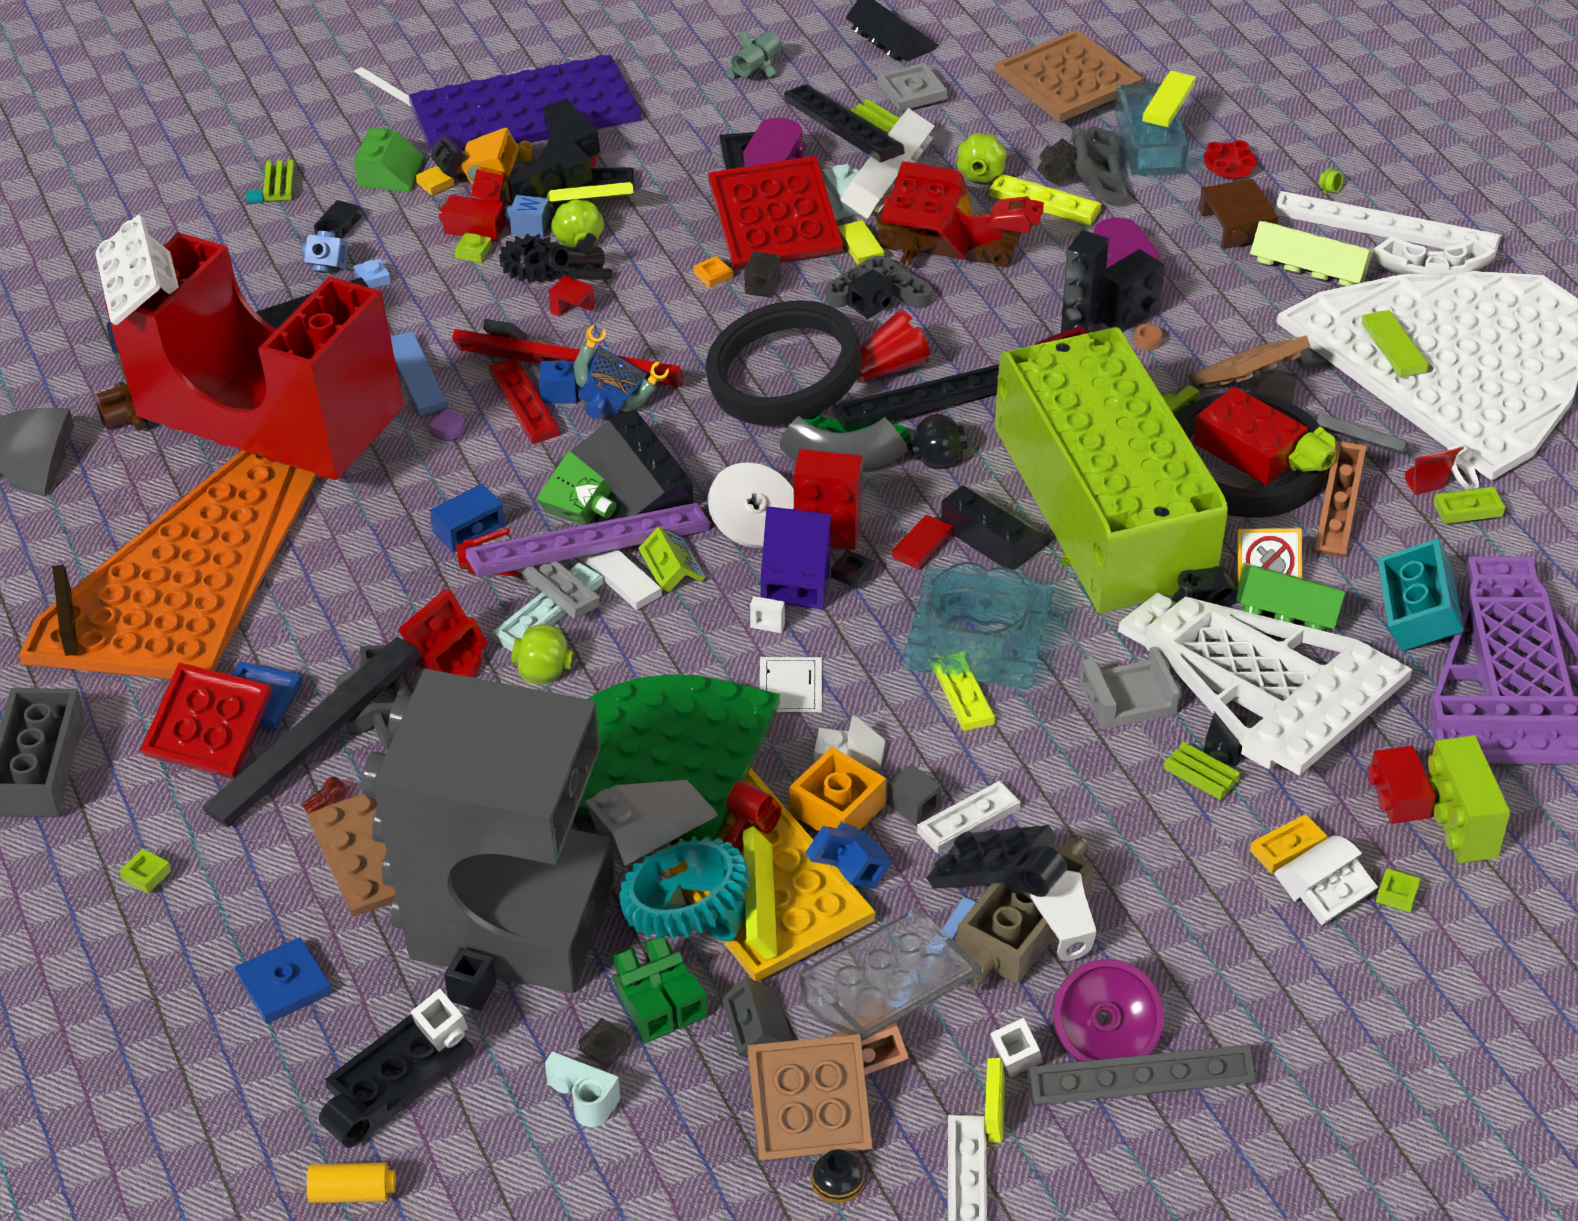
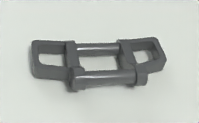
M1091 126L1088 132L1081 128L1075 129L1071 137L1077 151L1075 163L1077 172L1084 183L1091 187L1097 199L1123 206L1128 198L1125 180L1120 172L1119 162L1121 156L1118 135L1115 132ZM1093 139L1106 142L1109 144V146L1098 142H1094ZM1092 160L1107 164L1109 172L1096 169Z
M386 645L360 647L359 665L336 679V689L367 663V659H372ZM406 671L391 683L396 697L398 695L409 696L405 683ZM394 702L368 704L346 723L348 732L351 734H361L374 726L382 746L389 748L392 738H390L385 724H389V716Z

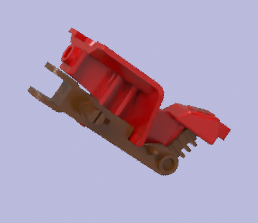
M902 161L891 197L886 196L884 209L879 211L876 219V226L881 229L878 230L875 239L881 248L891 250L902 249L904 254L901 262L906 265L908 260V266L913 263L914 257L919 252L995 264L1001 267L1011 262L1015 246H1017L1021 234L1029 233L1031 225H1040L1041 215L1044 212V202L1031 200L1028 196L1000 199L992 206L990 213L973 216L962 173L954 169Z

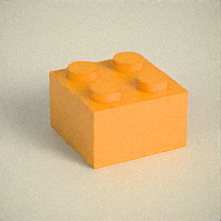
M834 747L825 752L789 786V812L793 817L818 832L823 826L837 828L841 822L861 830L886 806V778Z

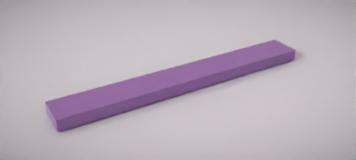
M693 503L467 548L466 558L477 577L639 545L658 526L678 536L708 531L710 521L699 504Z

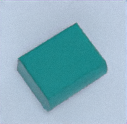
M263 190L246 191L247 204L264 203Z

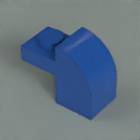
M841 822L837 828L823 826L805 852L812 862L836 866L851 885L873 889L876 888L893 863L874 839L858 828Z

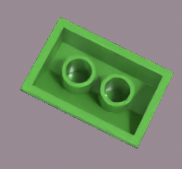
M1243 562L1236 601L1244 604L1243 611L1262 615L1263 610L1275 613L1274 619L1293 623L1295 618L1306 621L1305 627L1325 631V627L1335 629L1345 591Z

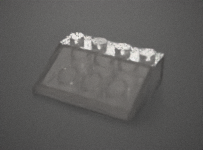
M916 907L799 971L802 1003L823 1024L848 1035L860 1034L861 1041L981 975L983 968L923 911Z

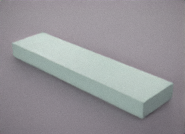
M580 562L569 570L593 592L603 585V576ZM541 592L492 632L493 640L512 651L515 638L522 639L526 629L537 624L552 626L565 616L567 612Z

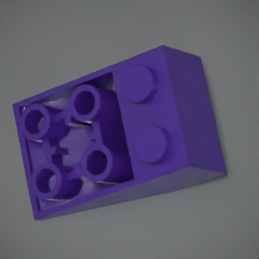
M767 506L760 578L761 598L783 601L785 605L824 609L830 586L831 514Z

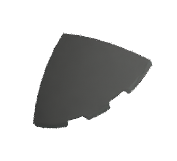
M33 408L1 416L0 476L3 475L10 479L14 488L46 496L66 457L64 446L74 428L70 409Z

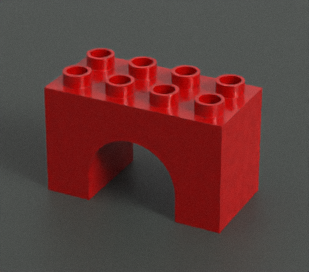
M177 232L164 247L170 251L179 287L171 294H168L160 287L156 293L118 325L110 322L136 415L166 425L173 430H182L213 440L219 445L235 447L265 457L272 462L278 461L315 473L322 478L338 480L404 407L382 291L329 276L278 329H275L252 309L241 293L234 275L228 246Z

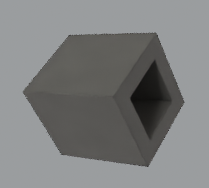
M913 764L903 771L895 773L888 781L887 805L917 826V824L925 821L940 809L942 785Z

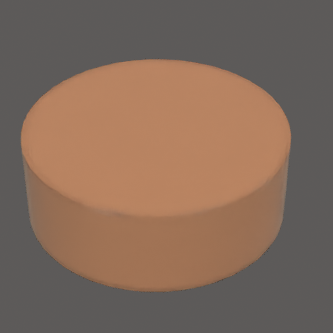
M1143 324L1134 330L1133 342L1136 347L1151 351L1158 349L1162 345L1163 331L1159 327L1152 324Z

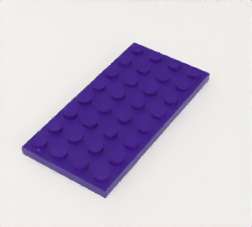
M611 54L598 55L595 58L573 60L569 63L548 65L544 68L523 70L519 73L497 75L493 78L472 80L468 83L446 85L443 88L421 90L417 93L408 94L409 103L430 151H432L435 142L441 140L444 134L453 138L464 151L469 141L506 127L518 144L521 141L533 143L549 139V133L545 128L542 108L565 98L596 130L641 121V110Z

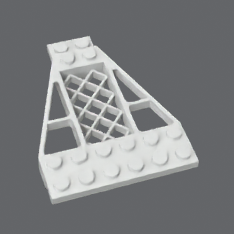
M1157 592L1119 622L1118 632L1145 646L1148 651L1152 647L1158 648L1162 658H1167L1170 667L1213 714L1214 711L1218 714L1242 745V755L1267 769H1271L1278 763L1299 776L1410 680L1412 669L1357 639L1189 597H1184L1176 603ZM1263 633L1285 638V640L1281 642L1275 641ZM1205 639H1220L1221 642H1206ZM1300 643H1305L1341 653L1328 664L1320 665L1293 649ZM1209 654H1224L1225 657H1210ZM1232 654H1247L1248 657H1233ZM1236 669H1251L1252 672H1237ZM1259 669H1274L1275 672H1260ZM1264 684H1278L1279 687H1264ZM1287 684H1301L1302 686L1287 687ZM1211 689H1213L1214 691H1216V692H1218V693H1220V694H1218V695L1215 694ZM1232 700L1263 717V719L1252 728H1247L1231 712L1226 704Z

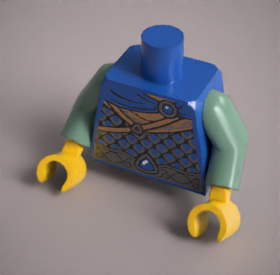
M595 324L588 327L585 332L587 343L586 345L582 344L573 366L576 384L580 387L578 397L588 403L585 409L586 413L590 417L598 419L602 417L603 413L610 417H615L619 411L629 412L641 407L656 389L655 384L657 381L660 382L666 379L669 368L664 375L658 376L655 374L654 369L659 365L660 361L655 362L650 370L651 376L648 380L645 379L647 376L645 372L599 345L594 349L595 344L604 339L606 331L602 329L599 338L596 339L591 334Z

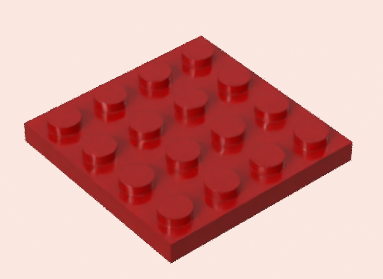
M816 156L708 172L709 185L733 270L842 252V240Z

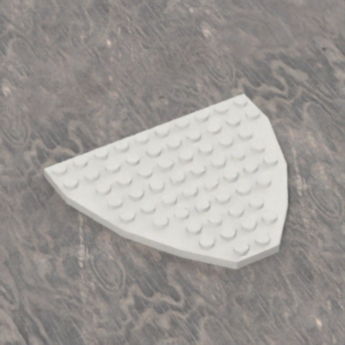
M1479 271L1452 275L1401 274L1319 292L1279 313L1277 317V324L1295 337L1307 335L1311 349L1443 446L1448 448L1453 444H1460L1461 446L1471 448L1473 451L1471 461L1475 464L1476 470L1491 481L1535 455L1572 405L1578 383V298L1544 275ZM1390 310L1427 361V372L1399 377L1362 325V316Z

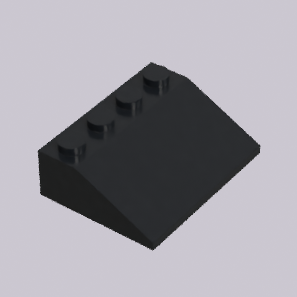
M636 410L608 420L570 451L598 473L611 488L607 498L616 502L615 512L608 519L596 514L594 518L597 522L693 504L692 480ZM564 457L556 462V467H558Z

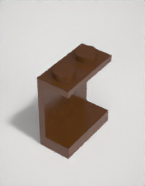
M1254 179L1201 188L1199 211L1202 216L1215 214L1223 227L1221 247L1223 249L1253 244L1259 221L1278 224L1279 217Z

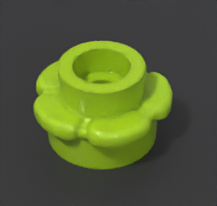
M1328 168L1325 172H1322L1319 178V186L1324 189L1323 192L1328 194L1329 192L1338 193L1343 183L1342 173L1334 168Z

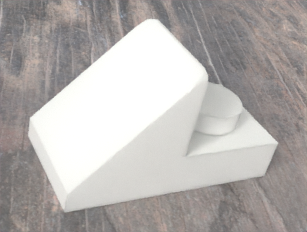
M852 715L849 731L819 728L814 749V761L816 762L825 752L834 747L868 768L880 769L885 740L857 716Z

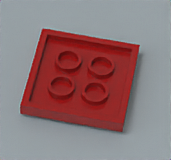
M179 662L140 751L147 757L234 779L237 777L273 690L267 684Z

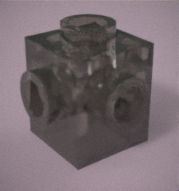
M1063 138L1051 147L1047 145L1039 156L1041 163L1037 171L1044 175L1048 181L1059 186L1066 179L1070 181L1077 173L1075 164L1077 160L1076 147Z

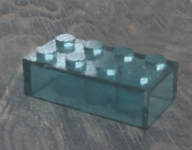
M1162 83L1117 85L1115 115L1132 175L1146 176L1149 174L1186 173L1189 145L1179 111L1168 128L1142 121L1145 109Z

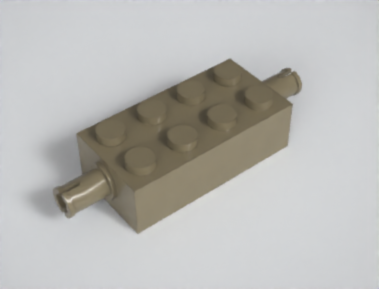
M1072 834L1068 837L1062 848L1050 843L1048 847L1055 849L1064 857L1067 863L1066 871H1074L1081 874L1084 893L1087 897L1091 891L1093 864L1081 858L1089 848L1087 841L1081 836L1077 843L1074 844L1078 835ZM1006 882L992 883L958 924L956 953L971 960L964 970L959 973V980L965 987L973 980L970 989H978L990 971L1018 985L1054 939L1056 934L1035 906L1029 892L1012 893Z

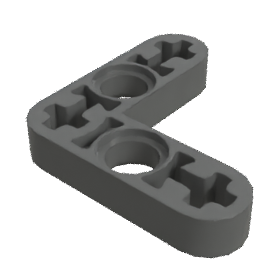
M873 256L826 285V302L833 307H844L848 305V283L874 269L892 282L897 280L904 281V283L893 282V295L909 306L925 308L932 301V287L927 282L885 256Z

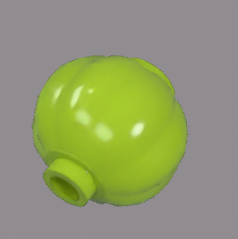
M973 133L958 146L957 168L970 182L990 183L1004 172L1007 150L993 134Z
M573 199L559 206L552 219L551 227L553 234L561 244L576 245L579 240L585 238L587 233L593 234L597 238V242L604 229V219L592 202Z
M537 624L526 629L522 639L515 638L511 663L518 664V674L528 683L547 684L556 681L564 669H571L573 650H568L565 637L560 630L551 625Z

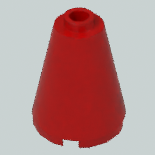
M900 310L896 312L860 346L862 364L857 379L861 383L914 368L931 360L927 358L931 355V352L919 326L916 328L911 326L908 321L913 318L906 311Z

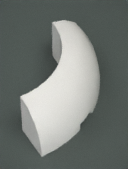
M1392 235L1374 248L1373 260L1377 265L1399 275H1452L1480 270L1492 262L1496 251L1474 237L1461 244L1445 247L1444 251H1426L1425 246L1411 244Z

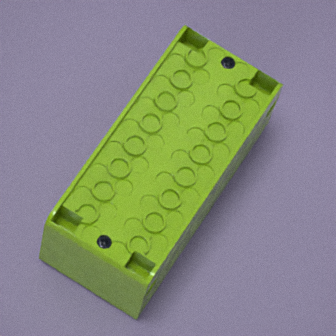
M1118 327L1004 351L1000 354L994 428L1098 614L1144 603L1157 592L1166 597L1174 596V593L1179 589L1177 580L1182 571L1219 566L1227 520L1225 497Z

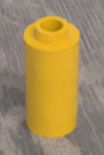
M387 1162L309 1164L307 1198L309 1203L387 1202L389 1194L396 1191L395 1170H389Z

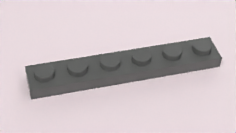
M1250 1045L1027 1068L1032 1106L1255 1083Z

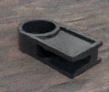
M336 200L315 223V235L318 234V231H334L332 232L335 233L334 238L343 239L361 218V215L357 214L360 206Z

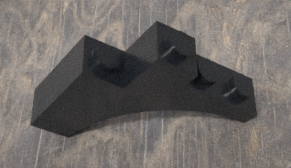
M566 98L542 108L549 139L544 150L533 163L519 173L507 178L512 202L516 195L537 197L562 185H565L567 188H575L593 180L589 157L601 152L598 131Z

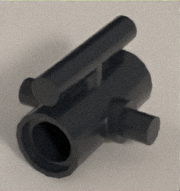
M587 233L585 238L579 240L576 245L557 244L551 249L549 262L554 270L561 271L558 275L559 280L564 275L571 279H610L612 277V270L610 268H603L605 254L601 247L594 245L597 238L593 234Z

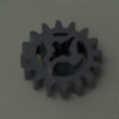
M526 234L523 239L515 236V242L507 240L506 247L500 248V267L503 268L504 274L510 273L511 279L519 276L521 282L525 279L535 282L536 277L544 280L547 273L555 274V270L549 262V253L558 243H551L550 237L541 239L540 234L536 236Z

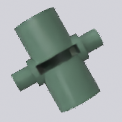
M746 30L738 34L737 37L743 43L741 45L743 49L731 58L732 67L726 71L727 76L730 79L735 78L737 75L747 77L757 69L759 71L763 70L768 78L776 73V70L771 65V58L782 50V42L779 36L772 31H766L756 39L754 36L751 38Z

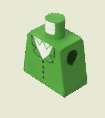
M570 451L566 453L536 498L546 512L584 525L590 524L596 514L608 519L616 509V502L607 498L611 488L606 481Z

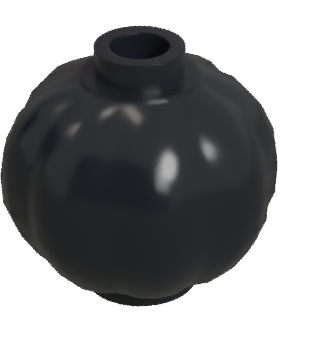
M943 414L925 417L916 428L914 440L909 441L913 458L919 457L924 465L932 469H948L956 466L962 459V450L968 448L963 426H956L952 418Z

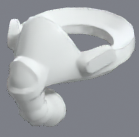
M1453 444L1452 446H1449L1447 450L1462 446L1460 444ZM1463 446L1464 449L1456 456L1451 470L1458 483L1464 489H1478L1479 481L1475 472L1476 466L1471 461L1473 451L1468 446ZM1457 466L1463 470V472L1468 478L1469 484H1467V482L1463 479Z

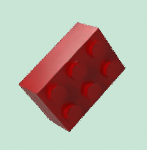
M1234 386L1196 415L1193 443L1267 486L1290 467L1288 456L1295 451L1300 439L1308 433V427Z
M800 449L793 474L794 510L831 514L830 547L856 550L861 527L862 456Z

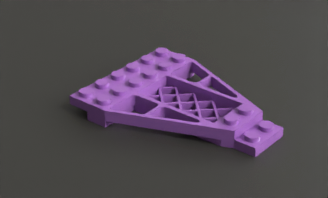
M1468 556L1466 567L1471 587L1461 615L1464 631L1455 634L1437 688L1432 697L1429 711L1434 742L1435 740L1475 735L1487 762L1490 764H1578V696L1573 695L1570 680H1578V665L1565 664L1559 640L1560 638L1578 660L1577 635L1550 604L1548 592L1537 578L1532 557ZM1513 624L1523 631L1517 634L1508 627ZM1485 628L1490 630L1487 634L1485 632ZM1465 631L1471 633L1478 665H1453ZM1500 636L1509 643L1504 646L1494 639ZM1532 636L1542 643L1537 646L1527 640V638ZM1518 647L1529 655L1523 658L1513 650ZM1490 651H1492L1493 653H1495V655H1494L1492 658H1491ZM1505 659L1515 667L1510 670L1499 662ZM1537 659L1548 667L1543 670L1533 664V662ZM1524 671L1534 677V679L1529 682L1519 674ZM1495 674L1501 677V679L1496 681ZM1447 680H1478L1482 683L1485 696H1442ZM1510 683L1520 689V691L1515 694L1505 686ZM1543 683L1554 691L1549 694L1538 686Z

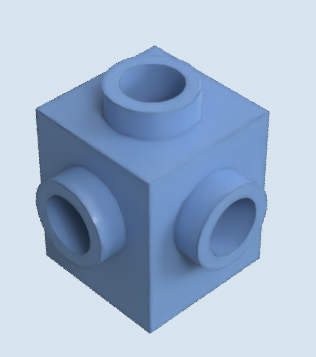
M318 231L317 235L308 234L307 241L303 243L302 256L305 258L304 263L313 266V271L330 273V268L345 270L349 242L341 238H334L335 233Z

